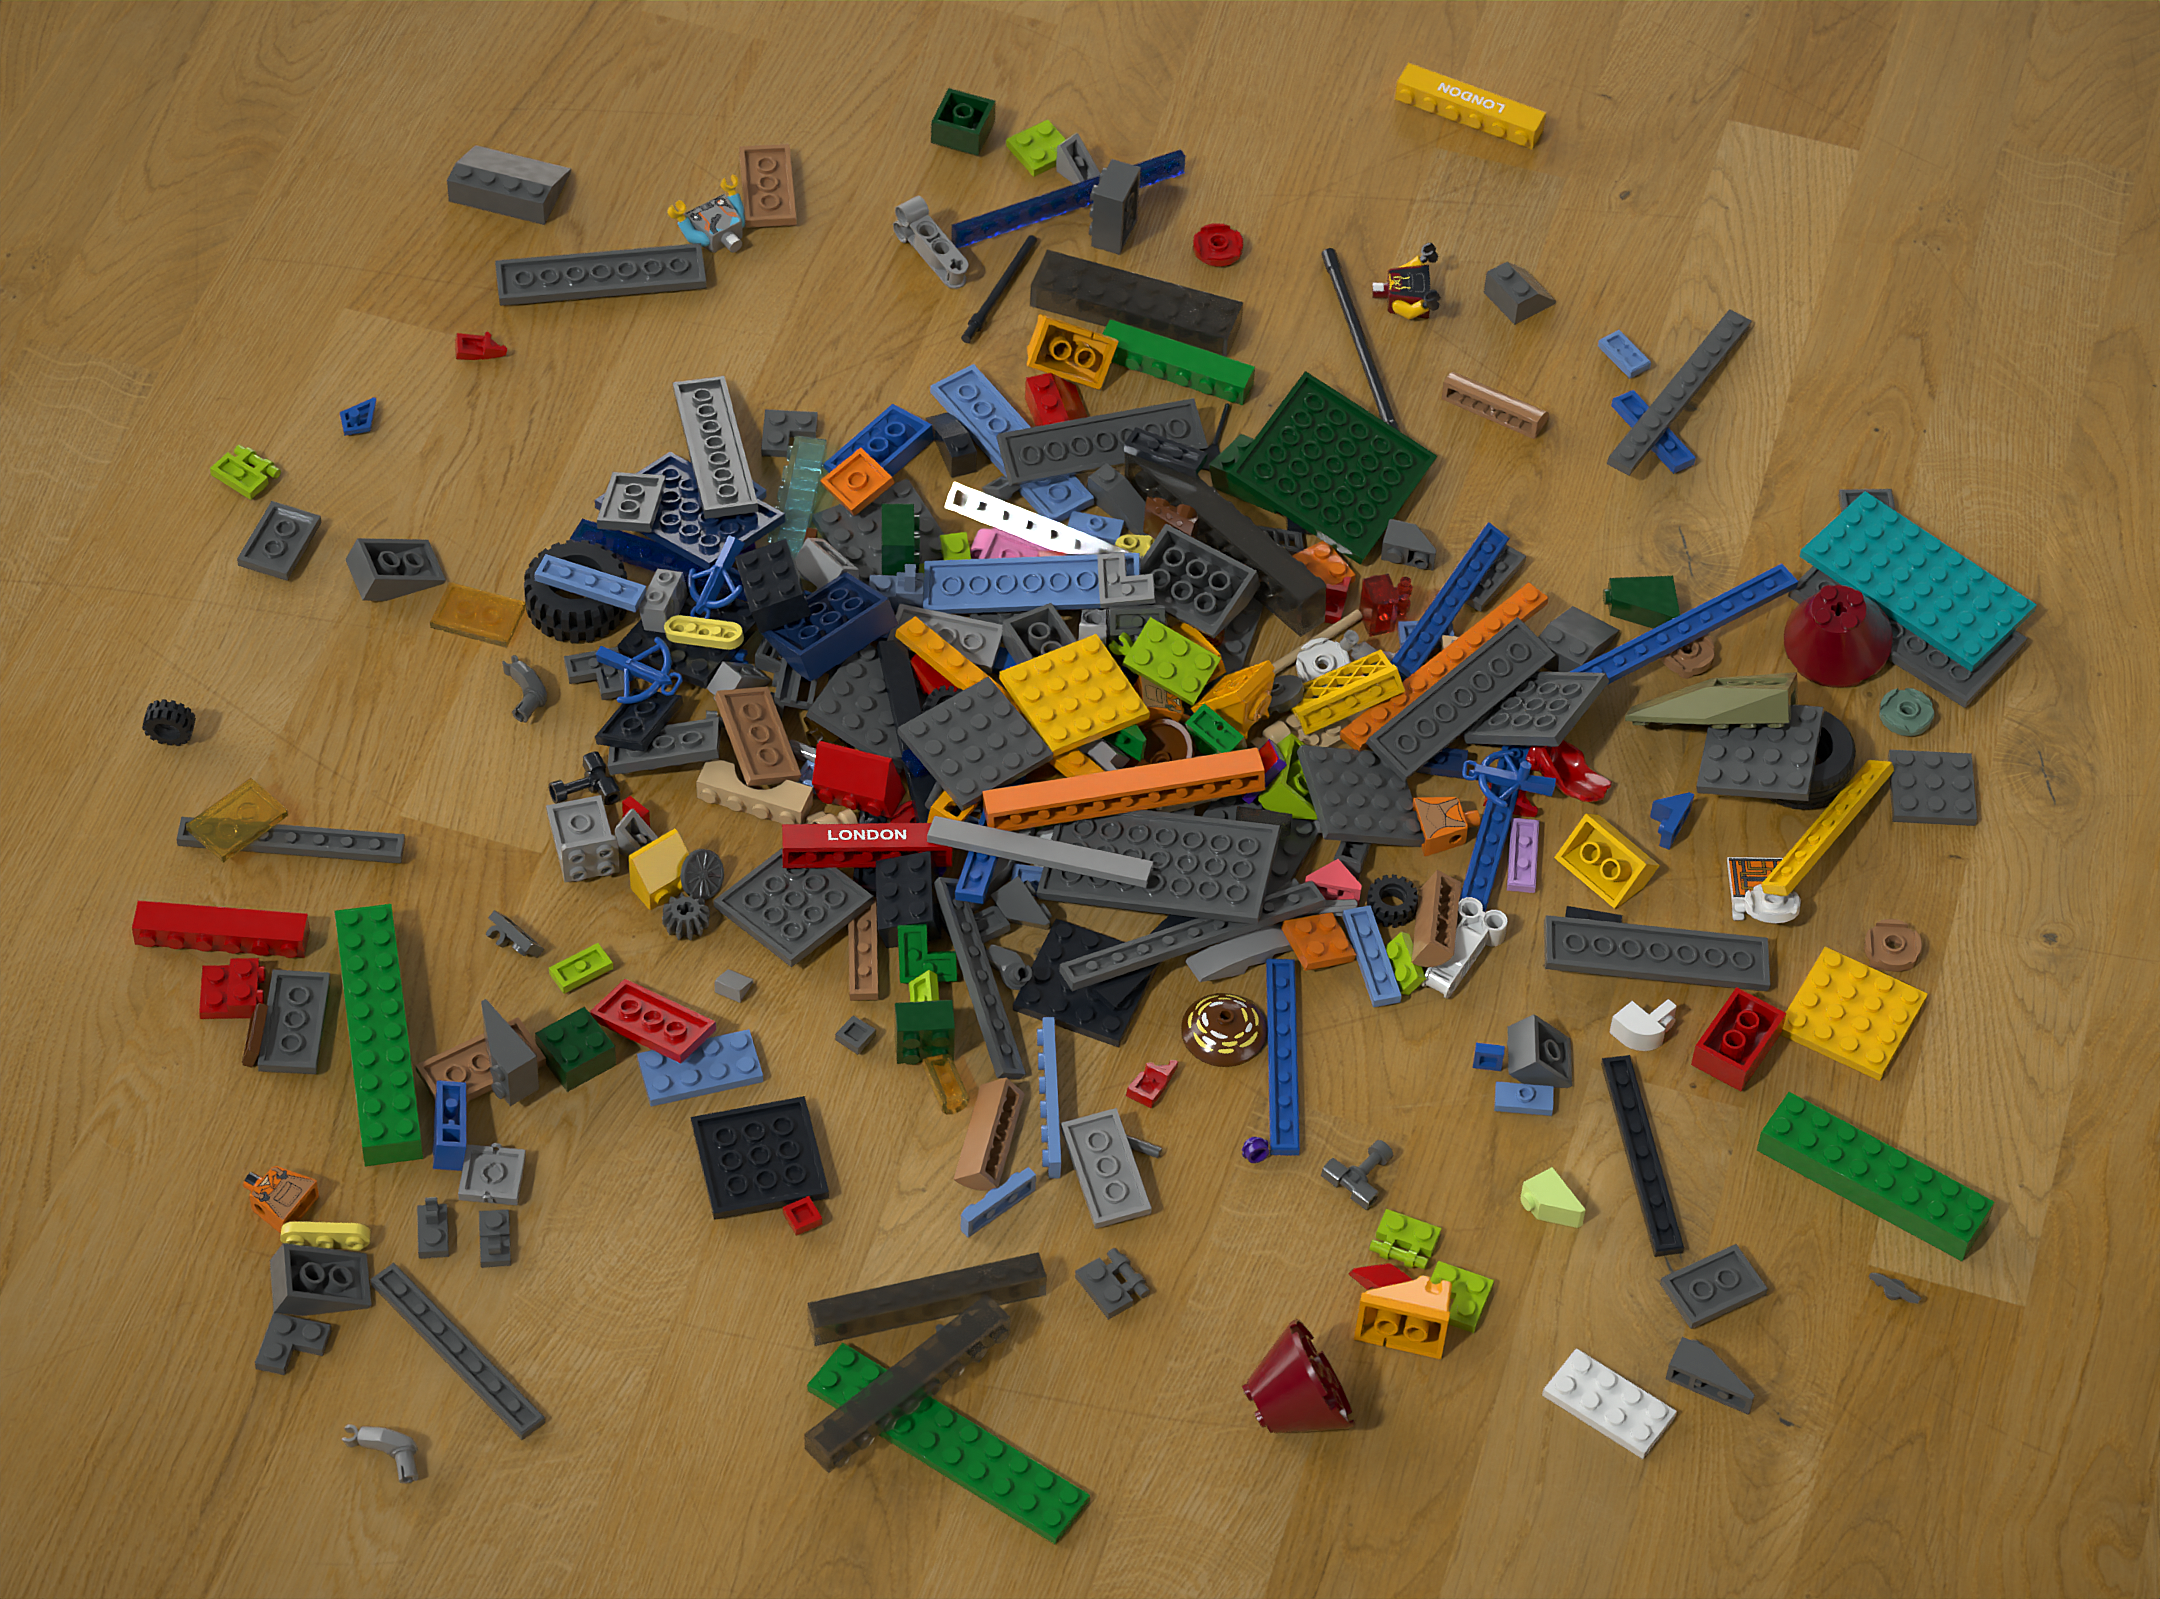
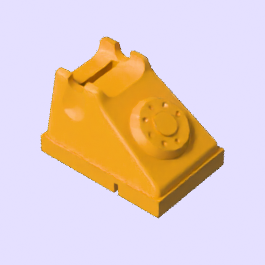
M1039 314L1031 341L1026 347L1028 354L1026 364L1028 367L1046 373H1053L1059 377L1100 390L1118 345V340L1044 314Z
M1267 660L1223 676L1191 708L1192 711L1195 713L1203 704H1206L1241 733L1246 740L1249 728L1258 722L1259 718L1263 720L1269 718L1268 707L1272 700L1271 691L1275 678L1273 672L1275 667ZM1219 726L1217 729L1221 731L1223 726Z
M1421 1275L1413 1281L1367 1290L1365 1293L1362 1292L1354 1340L1383 1346L1384 1341H1387L1386 1347L1441 1360L1450 1317L1449 1306L1452 1283L1442 1280L1439 1284H1433L1430 1281V1277Z

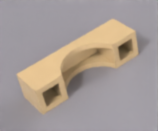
M719 759L706 761L696 781L697 798L707 803L719 804L734 811H742L755 815L758 818L769 819L781 824H804L805 817L808 816L813 805V787L786 780L781 785L772 789H753L744 785L737 778L735 764Z

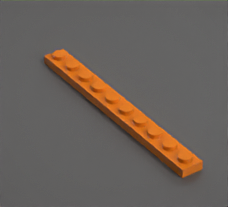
M1528 582L1402 682L1405 692L1371 706L1340 731V738L1354 750L1359 752L1365 750L1368 747L1366 741L1376 731L1515 618L1518 617L1525 623L1548 604L1549 597Z

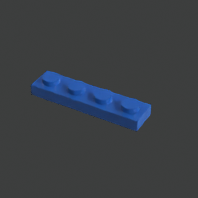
M1634 390L1613 398L1611 403L1614 410L1631 428L1649 408ZM1669 428L1651 449L1673 474L1695 463L1696 457Z

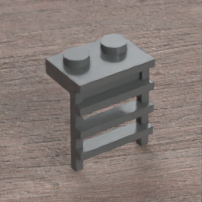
M782 658L780 671L774 672L772 687H776L775 693L770 692L781 722L785 706L805 710L810 709L813 705L818 680L817 678L811 681L807 702L797 700L801 675L784 658ZM837 665L825 672L830 674L828 683L839 669Z

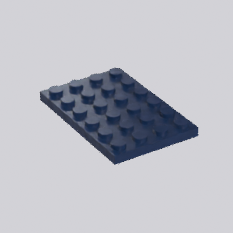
M672 452L665 454L636 473L665 475L666 486L651 532H641V534L706 570L711 569L715 565L728 535L744 542L745 545L742 548L744 550L785 523V513L757 499L758 512L705 519L691 462ZM606 493L595 499V508L599 511Z

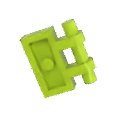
M237 445L234 449L236 457L227 452L210 467V473L213 477L250 500L269 484L267 476L270 475L277 479L281 474V470L275 467L274 462L267 458L262 459L257 456L256 451L241 445Z
M1386 1209L1375 1237L1383 1240L1384 1243L1373 1239L1369 1250L1378 1253L1381 1258L1388 1260L1390 1257L1404 1262L1406 1267L1413 1269L1415 1266L1425 1270L1428 1259L1419 1256V1254L1431 1257L1440 1237L1441 1228ZM1394 1245H1397V1246H1400V1247H1402V1248L1408 1249L1409 1251H1405V1250L1396 1248V1247H1394Z

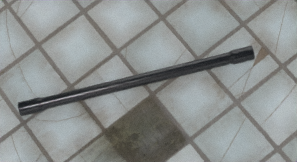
M1327 248L1321 253V257L1333 283L1381 420L1401 432L1345 282L1336 250Z

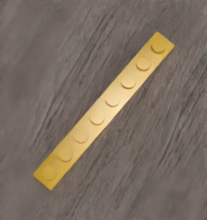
M1867 760L1845 788L1762 882L1761 886L1764 894L1788 896L1891 776L1894 772L1892 762Z

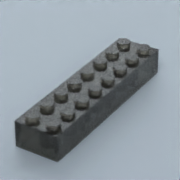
M1051 250L1046 251L1030 288V307L1104 327L1107 326L1111 319L1224 357L1228 356L1242 323L1243 302Z

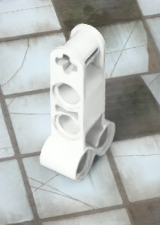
M1467 897L1462 899L1458 906L1454 955L1442 965L1429 967L1425 973L1426 980L1421 985L1423 987L1429 986L1443 993L1444 998L1448 999L1486 945L1498 946L1504 942L1508 922L1506 915L1499 910L1483 912L1481 902L1475 898Z

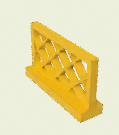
M1380 649L1303 683L1305 686L1304 697L1300 703L1290 710L1298 720L1303 733L1307 735L1403 693L1405 688L1397 667L1390 663ZM1363 673H1370L1368 676H1361ZM1338 684H1345L1343 687H1337ZM1313 695H1320L1318 698H1312Z

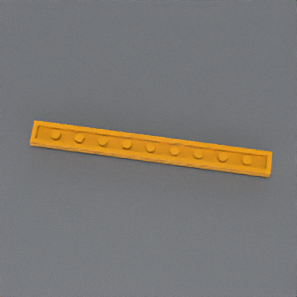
M916 616L896 629V638L957 688L964 691L989 677ZM989 677L1027 721L1009 692ZM1077 748L1053 757V760L1049 761L1052 766L1067 778L1106 772Z

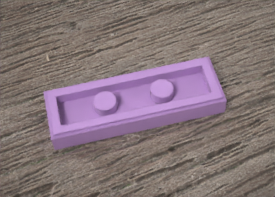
M1511 818L1507 876L1508 891L1535 893L1539 820Z

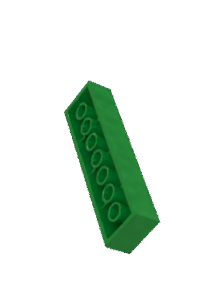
M1791 1092L1787 1093L1760 1134L1756 1151L1960 1261L1964 1260L1990 1219L1995 1203L1991 1199Z

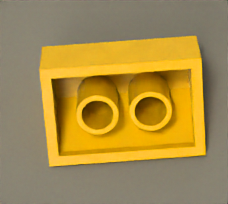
M1587 813L1554 857L1614 909L1619 908L1642 890L1660 866L1600 815Z

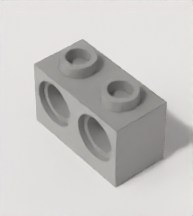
M657 569L638 607L644 630L665 633V622L669 618L679 615L688 597L683 572Z

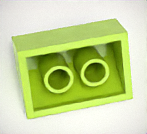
M1290 733L1276 744L1287 766L1259 794L1258 801L1266 810H1270L1277 817L1317 820L1318 818L1297 754L1300 746L1305 744Z

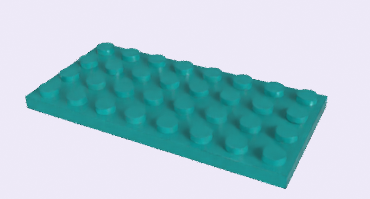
M1866 491L1805 545L1799 557L1839 584L1860 591L1880 606L1888 617L1970 672L1977 668L2035 612L2037 604Z

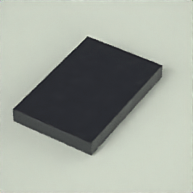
M635 688L630 693V696L638 695L646 690ZM656 692L641 702L621 704L595 735L596 744L644 752L683 705L682 695L673 694L666 696L662 692Z

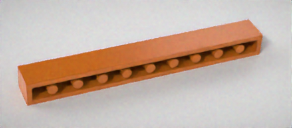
M1257 747L982 791L983 807L988 827L1013 831L1264 791L1265 771Z

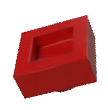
M628 796L622 801V818L630 809H634L650 827V812L632 796Z
M809 1196L783 1207V1215L796 1236L822 1225V1217Z

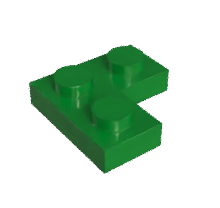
M926 924L898 925L900 983H909L928 970L937 974L938 982L957 981L955 951L927 952Z

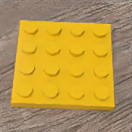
M1097 634L1000 671L999 679L1033 730L1054 753L1053 757L1149 719L1150 711Z
M1824 947L1786 1011L1787 1014L1781 1036L1880 1081L1923 1007L1928 993L1828 947Z

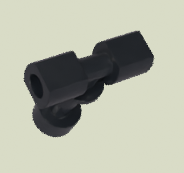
M597 751L583 756V767L586 771L584 778L566 784L562 780L553 781L548 784L551 799L555 804L567 801L568 794L587 788L591 793L597 791L605 805H612L620 801L621 791L613 777L606 776V764Z

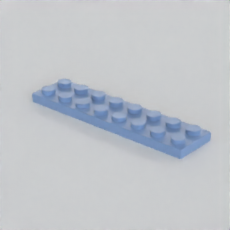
M974 364L931 385L930 393L948 413L957 418L968 431L971 439L1003 475L1007 477L996 436L999 433L1031 428ZM1074 475L1022 484L1018 490L1050 527L1070 517L1071 512H1080L1094 504L1092 494Z
M1125 553L1127 576L1140 575V553ZM1099 554L925 561L923 609L947 614L1030 611L1052 603L1056 610L1101 608L1097 555Z

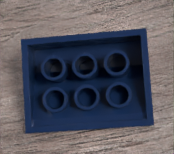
M844 572L806 597L812 616L761 634L798 674L811 682L814 679L820 678L835 665L843 663L852 654L866 648L869 643L880 636L886 635L899 624L889 598L851 574Z

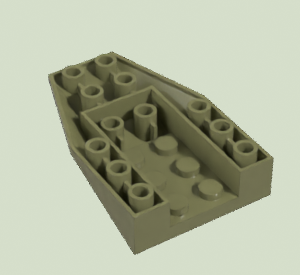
M1797 672L1712 678L1632 706L1625 715V721H1632L1633 725H1648L1649 722H1658L1661 725H1673L1676 723L1712 724V728L1715 729L1728 728L1729 724H1740V728H1755L1757 723H1768L1770 728L1784 727L1785 723H1789L1791 720V705H1798Z

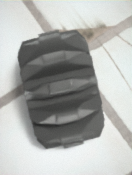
M681 892L679 899L670 897L669 904H664L662 924L667 928L669 935L676 934L678 940L683 936H687L691 941L694 934L701 937L703 929H708L710 910L708 906H705L703 898L696 899L694 893L689 897H685Z

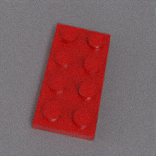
M627 979L618 984L589 1011L598 1024L678 1063L685 1061L716 1031L715 1021Z

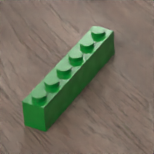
M1111 319L1102 335L1118 340L1111 363L1127 367L1131 370H1136L1155 378H1160L1240 405L1244 404L1254 384L1255 366Z

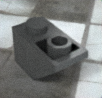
M1390 519L1383 541L1381 560L1433 571L1436 549L1418 526Z
M1018 876L991 894L992 900L1009 923L1045 930L1052 927L1048 920L1052 917L1051 913L1044 903L1037 904L1033 898L1037 893L1028 880L1022 882Z

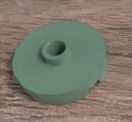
M1905 688V690L1899 691L1898 689H1893L1884 695L1879 707V717L1883 725L1890 731L1903 736H1915L1928 730L1933 722V704L1924 693L1913 688Z

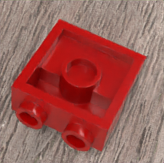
M230 958V965H202L199 1005L200 1019L250 1018L258 1003L264 1004V990H260V983H265L266 971L265 966H260L259 958Z

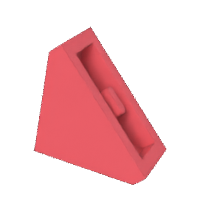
M1339 859L1306 876L1305 883L1313 881L1325 900L1355 899L1359 906L1362 885Z

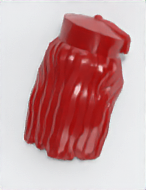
M1565 740L1555 747L1533 745L1528 751L1526 760L1531 764V770L1540 772L1543 777L1556 778L1555 786L1567 796L1582 802L1602 801L1605 796L1604 794L1607 793V789L1611 788L1612 781L1591 770L1585 761L1583 752Z

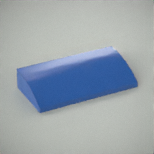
M892 404L829 458L823 466L830 473L859 448H862L893 477L934 440L932 424Z

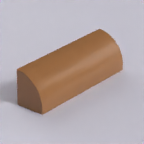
M1451 372L1443 383L1442 400L1532 439L1537 437L1549 419L1548 412L1456 372Z
M1439 870L1435 871L1421 887L1418 894L1411 963L1422 967L1442 965L1454 955L1461 882Z
M1007 1077L980 1085L954 1180L965 1187L982 1191L999 1187L1025 1094Z

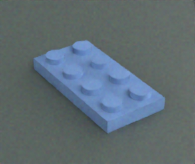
M749 1029L706 1039L682 1063H678L654 1050L637 1054V1061L651 1107L763 1082V1073Z

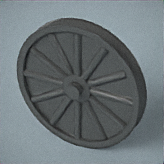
M698 849L686 857L680 875L684 891L689 896L694 893L696 899L703 898V900H707L720 890L724 879V867L721 859L715 852L707 849Z

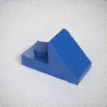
M1688 792L1658 799L1653 802L1650 817L1661 822L1658 833L1661 834L1659 846L1668 850L1671 848L1691 812L1694 799L1693 793Z

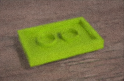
M1150 617L1122 665L1194 706L1221 658Z

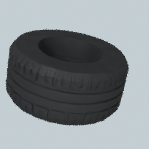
M1824 710L1816 755L1823 763L1814 766L1808 801L1768 799L1783 807L1809 810L1831 803L1845 788L1852 774L1856 748L1851 733L1838 718Z

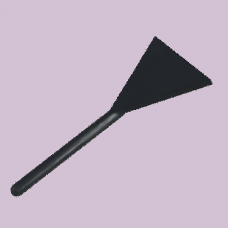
M1226 403L1213 443L1203 451L1207 453V462L1201 470L1210 471L1209 464L1220 454L1218 441L1230 408L1229 403Z

